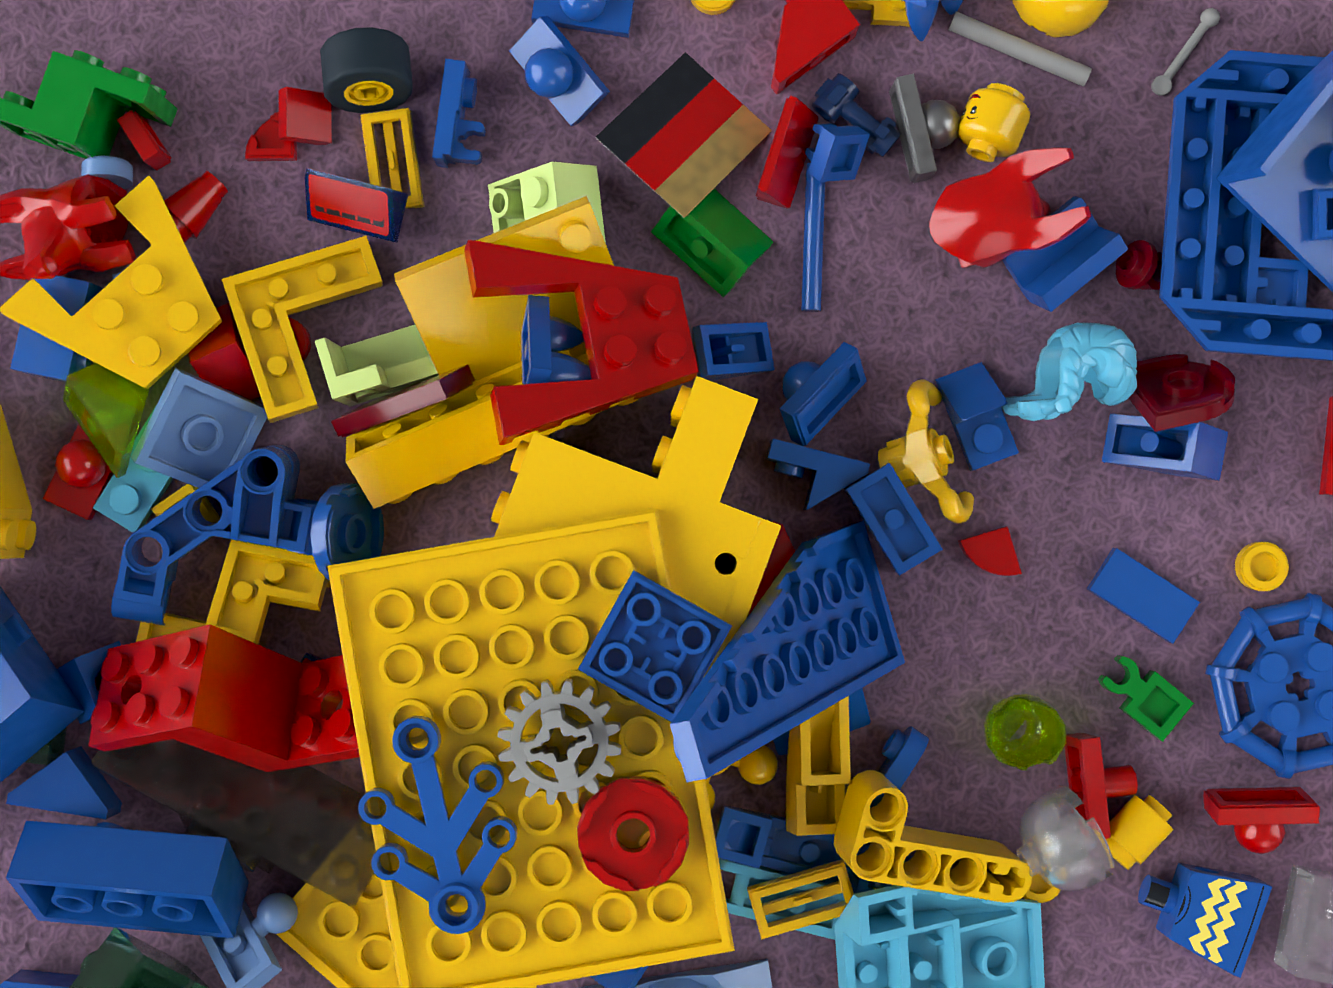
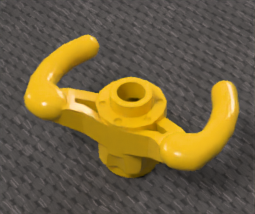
M920 379L913 382L907 392V402L911 415L906 435L886 442L887 447L879 449V466L881 468L890 463L905 488L921 484L938 499L945 518L953 523H963L970 518L973 512L974 497L967 491L957 494L943 477L947 476L948 464L954 463L952 446L945 434L939 436L933 428L928 429L930 406L939 404L942 400V395L933 383Z

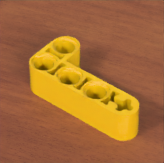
M865 770L858 773L851 780V784L848 785L834 834L833 845L836 853L859 878L866 881L1004 903L1015 902L1028 892L1032 882L1030 868L1004 844L993 840L905 826L908 813L907 799L882 773L875 770ZM884 793L881 802L870 808L873 799ZM871 842L869 848L864 853L857 855L859 849L864 844ZM916 850L914 856L904 863L906 856ZM961 859L959 864L950 870L952 864L956 860Z

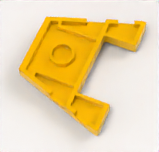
M149 175L114 206L151 246L77 313L71 316L35 279H31L0 306V312L7 318L24 325L147 390L222 323V319L156 183Z

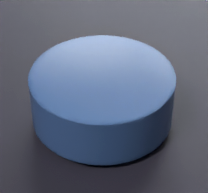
M93 156V158L89 157L81 163V176L89 174L108 179L123 189H128L133 185V166L124 159L112 156Z

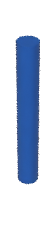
M810 162L806 164L801 311L820 312L825 182H820L808 174Z

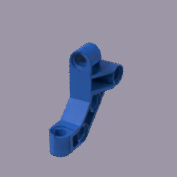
M270 445L248 452L241 460L131 534L126 540L122 551L118 580L112 597V617L165 626L166 623H164L163 619L167 610L172 583L176 578L178 561L213 536L284 548L291 552L313 556L310 533L312 518L318 501L295 498L300 472V461L297 454L291 448L284 445ZM266 457L271 458L277 465L278 476L275 481L269 479L263 471V462ZM205 496L214 497L220 502L222 516L218 522L207 521L202 516L200 504ZM146 537L154 538L161 544L163 555L159 562H151L144 557L142 543Z

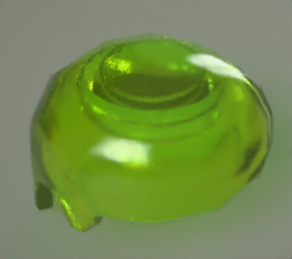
M1014 694L1000 700L992 706L983 723L985 743L995 758L1001 763L1013 768L1016 767L1022 771H1026L1029 767L1041 763L1053 764L1066 745V724L1052 705L1035 695ZM1026 720L1024 734L1018 739L1010 740Z

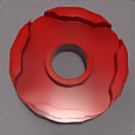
M644 776L619 777L600 786L599 791L586 801L577 825L578 847L587 869L603 884L622 891H639V889L655 887L666 882L683 863L689 846L688 817L679 798L663 783ZM631 818L643 821L650 831L648 841L639 848L624 846L617 836V829L623 821Z

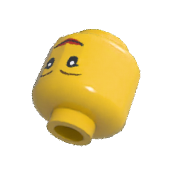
M991 83L987 88H980L970 95L960 118L958 137L968 146L966 152L970 156L980 161L993 162L995 157H1008L1017 151L1030 119V110L1024 103L1025 97L1022 93L1004 84Z

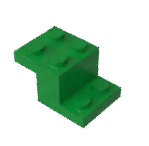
M74 50L72 57L53 51L35 102L10 91H5L3 98H0V126L15 135L87 159L89 157L93 158V156L110 155L120 127L117 119L123 116L125 111H136L146 119L171 127L178 109L165 98L167 92L151 84L152 78L141 72L122 67L120 74L104 68V61L85 52Z

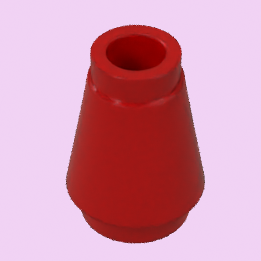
M205 171L200 177H197L164 200L184 243L191 237L197 239L223 200L222 198L228 193L227 188L209 171Z

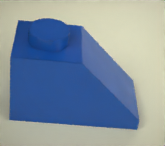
M1110 414L1102 462L1181 477L1220 481L1228 432L1203 422L1155 432L1143 416Z

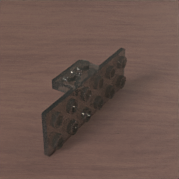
M174 739L106 752L99 750L92 759L93 766L99 771L177 812L184 828H186L184 834L227 838L242 869L248 872H254L256 867L270 874L274 866H277L350 907L357 905L375 875L371 867V860L376 852L372 826L366 823L358 812V804L363 794L311 766L265 772Z

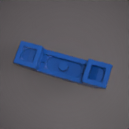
M723 806L715 835L718 857L758 869H760V866L790 874L842 859L836 853L833 845L834 834L797 836L786 831V818L737 807ZM871 842L864 844L859 849L857 855L864 853L869 848ZM906 856L904 863L909 861L913 856ZM845 863L854 894L891 886V884L861 879ZM838 876L820 880V882L827 884L839 881Z

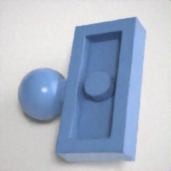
M280 892L267 895L262 899L257 908L256 918H254L244 900L234 938L200 935L226 988H261L282 971L265 936L268 933L279 934L286 932L296 922L298 915L297 905L289 895Z

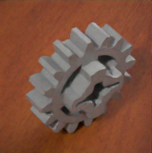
M566 679L561 691L558 692L554 691L549 680H545L541 683V696L536 697L526 689L520 694L525 708L521 710L517 707L509 706L504 713L514 722V726L499 729L497 737L510 741V747L500 752L498 757L500 761L505 762L514 760L516 767L508 779L510 782H514L522 777L526 778L529 781L525 792L527 797H532L541 788L547 790L546 799L549 805L554 804L559 792H566L567 798L571 804H574L579 799V787L584 785L593 794L599 791L600 786L595 777L597 773L612 777L615 768L605 759L606 756L620 755L622 745L609 741V736L620 731L621 726L620 722H606L604 716L612 706L609 701L600 703L597 706L590 702L595 689L592 686L587 687L580 696L573 693V679ZM562 704L580 709L591 721L580 723L566 715L564 705ZM540 709L542 728L538 734L522 739L527 720ZM560 727L563 736L573 735L574 738L578 737L577 740L570 743L567 754L560 755L557 746H542L543 742L551 738L554 728ZM598 744V751L593 762L583 772L579 773L577 758L582 749ZM539 760L553 768L556 778L542 774L530 762Z

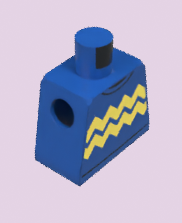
M1178 863L1171 883L1147 875L1141 883L1138 902L1161 911L1156 929L1166 937L1230 974L1241 978L1272 886L1251 875Z

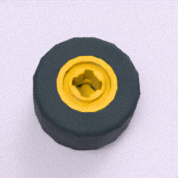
M353 28L328 38L320 49L324 97L333 106L354 113L377 112L394 109L405 103L411 96L413 82L409 46L401 36L389 30L379 28Z

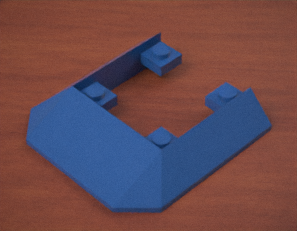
M1230 50L1173 99L1159 298L1205 351L1333 361V309L1306 307L1309 269L1300 260L1259 257L1262 223L1216 178L1271 111L1325 57Z

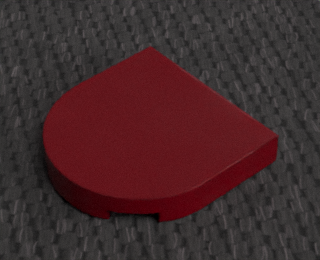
M1186 354L1166 355L1137 361V388L1128 398L1156 432L1210 420L1225 413L1234 402L1235 377L1226 366L1212 359L1210 365L1189 362L1188 355Z

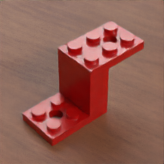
M211 624L108 648L107 657L101 668L102 681L97 705L91 716L92 729L88 743L89 747L106 752L174 739L265 772L360 757L343 655L301 663ZM343 699L342 707L336 710L339 702Z

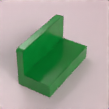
M713 189L685 218L669 206L651 231L654 236L723 298L773 244V241L716 189Z

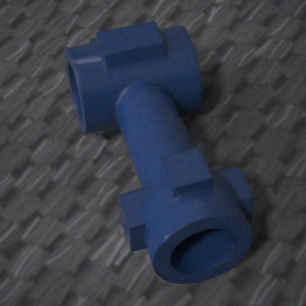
M838 73L832 80L828 78L815 93L817 98L812 103L813 109L832 124L841 116L852 126H859L868 132L870 136L865 149L871 154L877 152L881 157H884L902 135L895 129L897 123L888 116L880 123L857 104L854 99L860 93L859 89L844 75Z

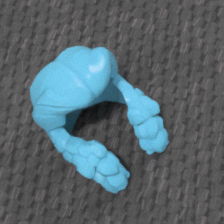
M1074 323L1059 328L1048 339L1047 346L1041 350L1035 372V390L1023 396L1005 397L1008 405L1002 406V409L1007 415H1019L1021 419L1030 421L1054 419L1060 414L1068 413L1072 410V406L1081 397L1084 381L1092 385L1093 395L1101 404L1108 406L1118 405L1127 400L1137 388V358L1134 344L1121 329L1115 326L1099 323Z

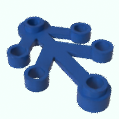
M412 716L397 726L393 734L392 744L398 757L412 764L425 823L396 806L392 794L383 788L371 789L363 795L358 804V812L366 823L371 825L381 824L434 857L438 878L409 863L406 850L397 843L382 845L374 853L371 867L374 874L380 879L395 880L429 901L430 917L441 930L451 934H462L475 928L481 921L486 909V899L481 886L500 855L513 847L517 839V827L507 817L498 816L492 818L483 829V845L462 874L457 849L488 798L495 796L502 788L504 773L496 763L487 761L478 764L470 773L469 788L449 819L434 753L438 750L441 743L440 730L437 724L430 718ZM413 728H421L426 731L429 738L426 747L417 748L410 743L409 733ZM482 770L492 771L497 778L496 786L489 790L481 788L476 780L478 772ZM379 797L384 800L386 804L384 815L375 816L369 812L367 807L369 798ZM496 825L504 826L510 833V840L505 844L494 843L490 838V829ZM385 852L394 853L399 859V868L394 871L384 869L380 862L381 854ZM454 894L464 896L468 902V909L460 913L454 912L448 905V898Z

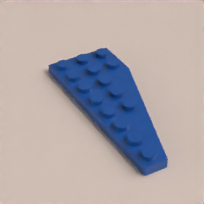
M864 520L845 525L800 544L672 720L670 728L674 738V751L676 757L681 762L686 782L711 777L905 663Z

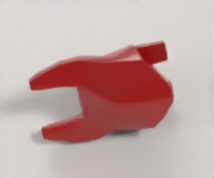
M1065 147L1031 149L1008 157L988 173L960 179L946 186L936 202L929 222L930 234L934 242L951 255L957 257L962 268H967L974 265L981 267L992 266L1017 251L1041 250L1067 238L1092 217L1089 206L1048 215L1051 212L1050 205L1040 197L1032 181L1074 159L1072 149Z
M87 174L62 182L49 189L21 188L1 194L0 224L21 223L25 254L0 262V276L30 280L31 278L53 279L56 275L62 276L75 269L103 272L134 262L136 255L129 240H122L129 221L114 206L128 194L127 191L108 179Z

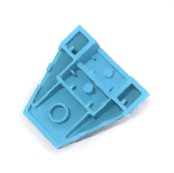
M891 885L853 894L834 925L839 988H1045L1041 903L1034 900L1021 898L1015 902L1004 903Z

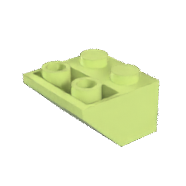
M549 162L488 184L493 233L587 196L605 241L597 166Z

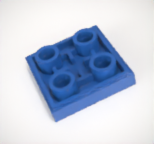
M633 570L578 670L672 722L703 679L732 625Z

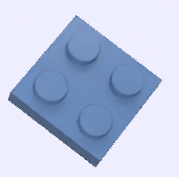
M175 367L131 458L136 464L200 488L251 451L267 419L264 405Z

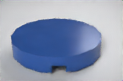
M339 483L329 487L320 497L313 514L310 533L312 555L318 570L329 581L327 566L379 557L382 552L384 522L381 508L373 509L360 485L357 483Z

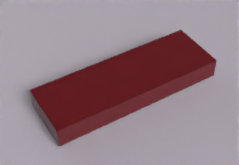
M467 364L365 403L335 418L331 423L338 437L342 436L343 438L445 400L473 385L472 382L475 381V378Z

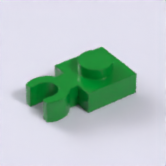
M1117 655L1114 660L1124 668V679L1119 683H1114L1112 679L1101 675L1098 678L1099 683L1110 692L1125 694L1127 699L1119 709L1153 737L1163 742L1194 703L1156 671L1149 670L1144 678L1141 679L1136 663L1128 657Z

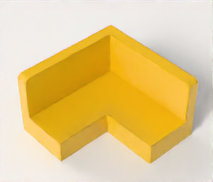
M231 539L206 625L211 624L258 644L270 602L320 611L326 587L331 588L330 581L318 570L314 557L311 555Z

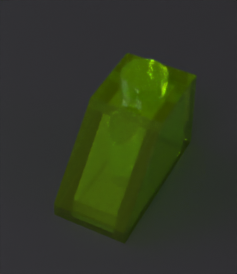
M95 363L67 375L63 401L115 477L119 478L126 475L149 389L147 390Z

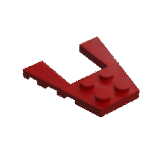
M467 241L464 252L473 298L575 293L592 378L590 380L494 386L490 397L499 445H506L511 443L514 438L534 431L540 433L561 426L563 421L586 413L590 415L609 409L612 404L633 397L636 400L689 382L699 372L678 277L482 241Z

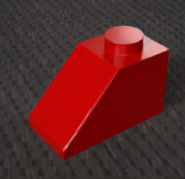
M785 0L787 4L784 6L771 83V88L776 95L856 37L860 24L842 0Z

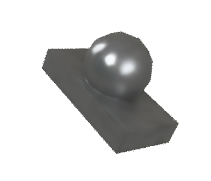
M913 73L897 77L889 94L897 128L902 134L900 140L910 182L913 181L914 184L930 180L935 174L937 168L932 149L946 147L957 138L960 116L955 107L944 100H930L921 104Z

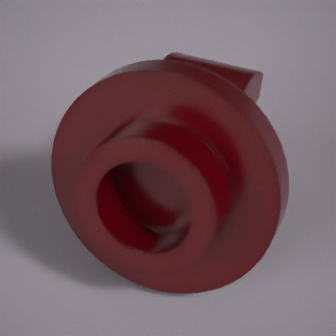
M1145 240L1132 242L1127 246L1128 250L1117 258L1116 278L1118 283L1132 290H1160V282L1154 280L1152 275L1155 272L1156 266L1162 265V253L1157 252L1155 246Z

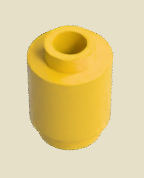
M1134 795L1109 821L1111 838L1101 839L1098 843L1124 868L1129 870L1136 862L1141 865L1173 831L1172 827L1167 823L1172 814L1151 795H1148L1144 801Z

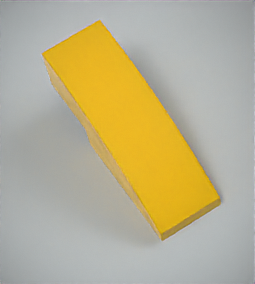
M849 696L789 730L786 774V831L794 835L835 834L845 798V784H851Z

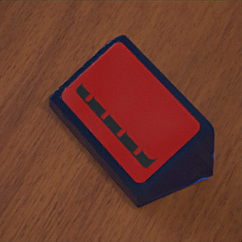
M306 168L307 220L398 242L408 194Z

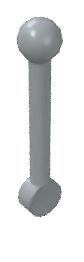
M1208 8L1202 12L1200 16L1201 23L1166 72L1153 80L1151 89L1156 95L1164 96L1170 92L1172 88L1171 80L1206 31L1219 23L1220 14L1217 9Z

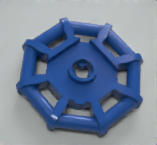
M1307 593L1302 599L1252 609L1249 606L1239 612L1241 616L1239 622L1212 665L1207 664L1205 674L1210 675L1222 731L1219 732L1220 737L1226 744L1233 743L1274 769L1276 775L1281 778L1290 779L1294 773L1333 765V646L1322 642L1314 636L1318 623L1333 631V608L1324 603L1320 595ZM1299 620L1298 634L1273 639L1268 629V626ZM1252 638H1254L1261 645L1252 664H1249L1246 671L1235 668ZM1299 672L1301 678L1309 679L1310 683L1309 688L1304 690V697L1298 699L1295 693L1286 691V684L1293 682V673ZM1232 681L1244 682L1250 711L1242 715L1239 713ZM1261 721L1280 733L1281 738L1278 749L1252 733V728ZM1323 733L1326 741L1329 743L1327 746L1300 752L1296 751L1297 738Z

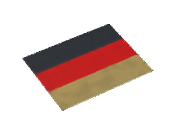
M685 52L595 138L685 218L772 130Z

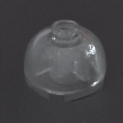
M1059 785L1034 800L1023 814L1019 826V836L1023 846L1016 849L1018 858L1030 868L1028 873L1031 877L1039 874L1050 886L1063 891H1081L1110 878L1113 874L1109 870L1114 868V861L1107 841L1094 817L1085 820L1075 809V807L1083 804L1082 800L1069 787Z

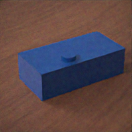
M26 820L6 879L38 921L223 938L235 937L249 884L227 838L130 830L109 822H100L96 826Z

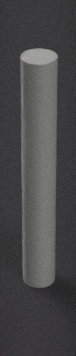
M957 11L948 29L1083 87L1092 68Z

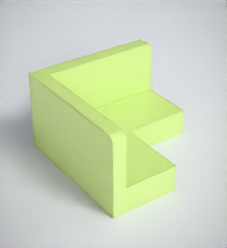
M416 325L343 347L327 338L315 340L333 400L348 406L389 395L439 375Z

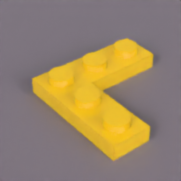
M367 235L221 279L270 423L319 408L288 315L383 287Z

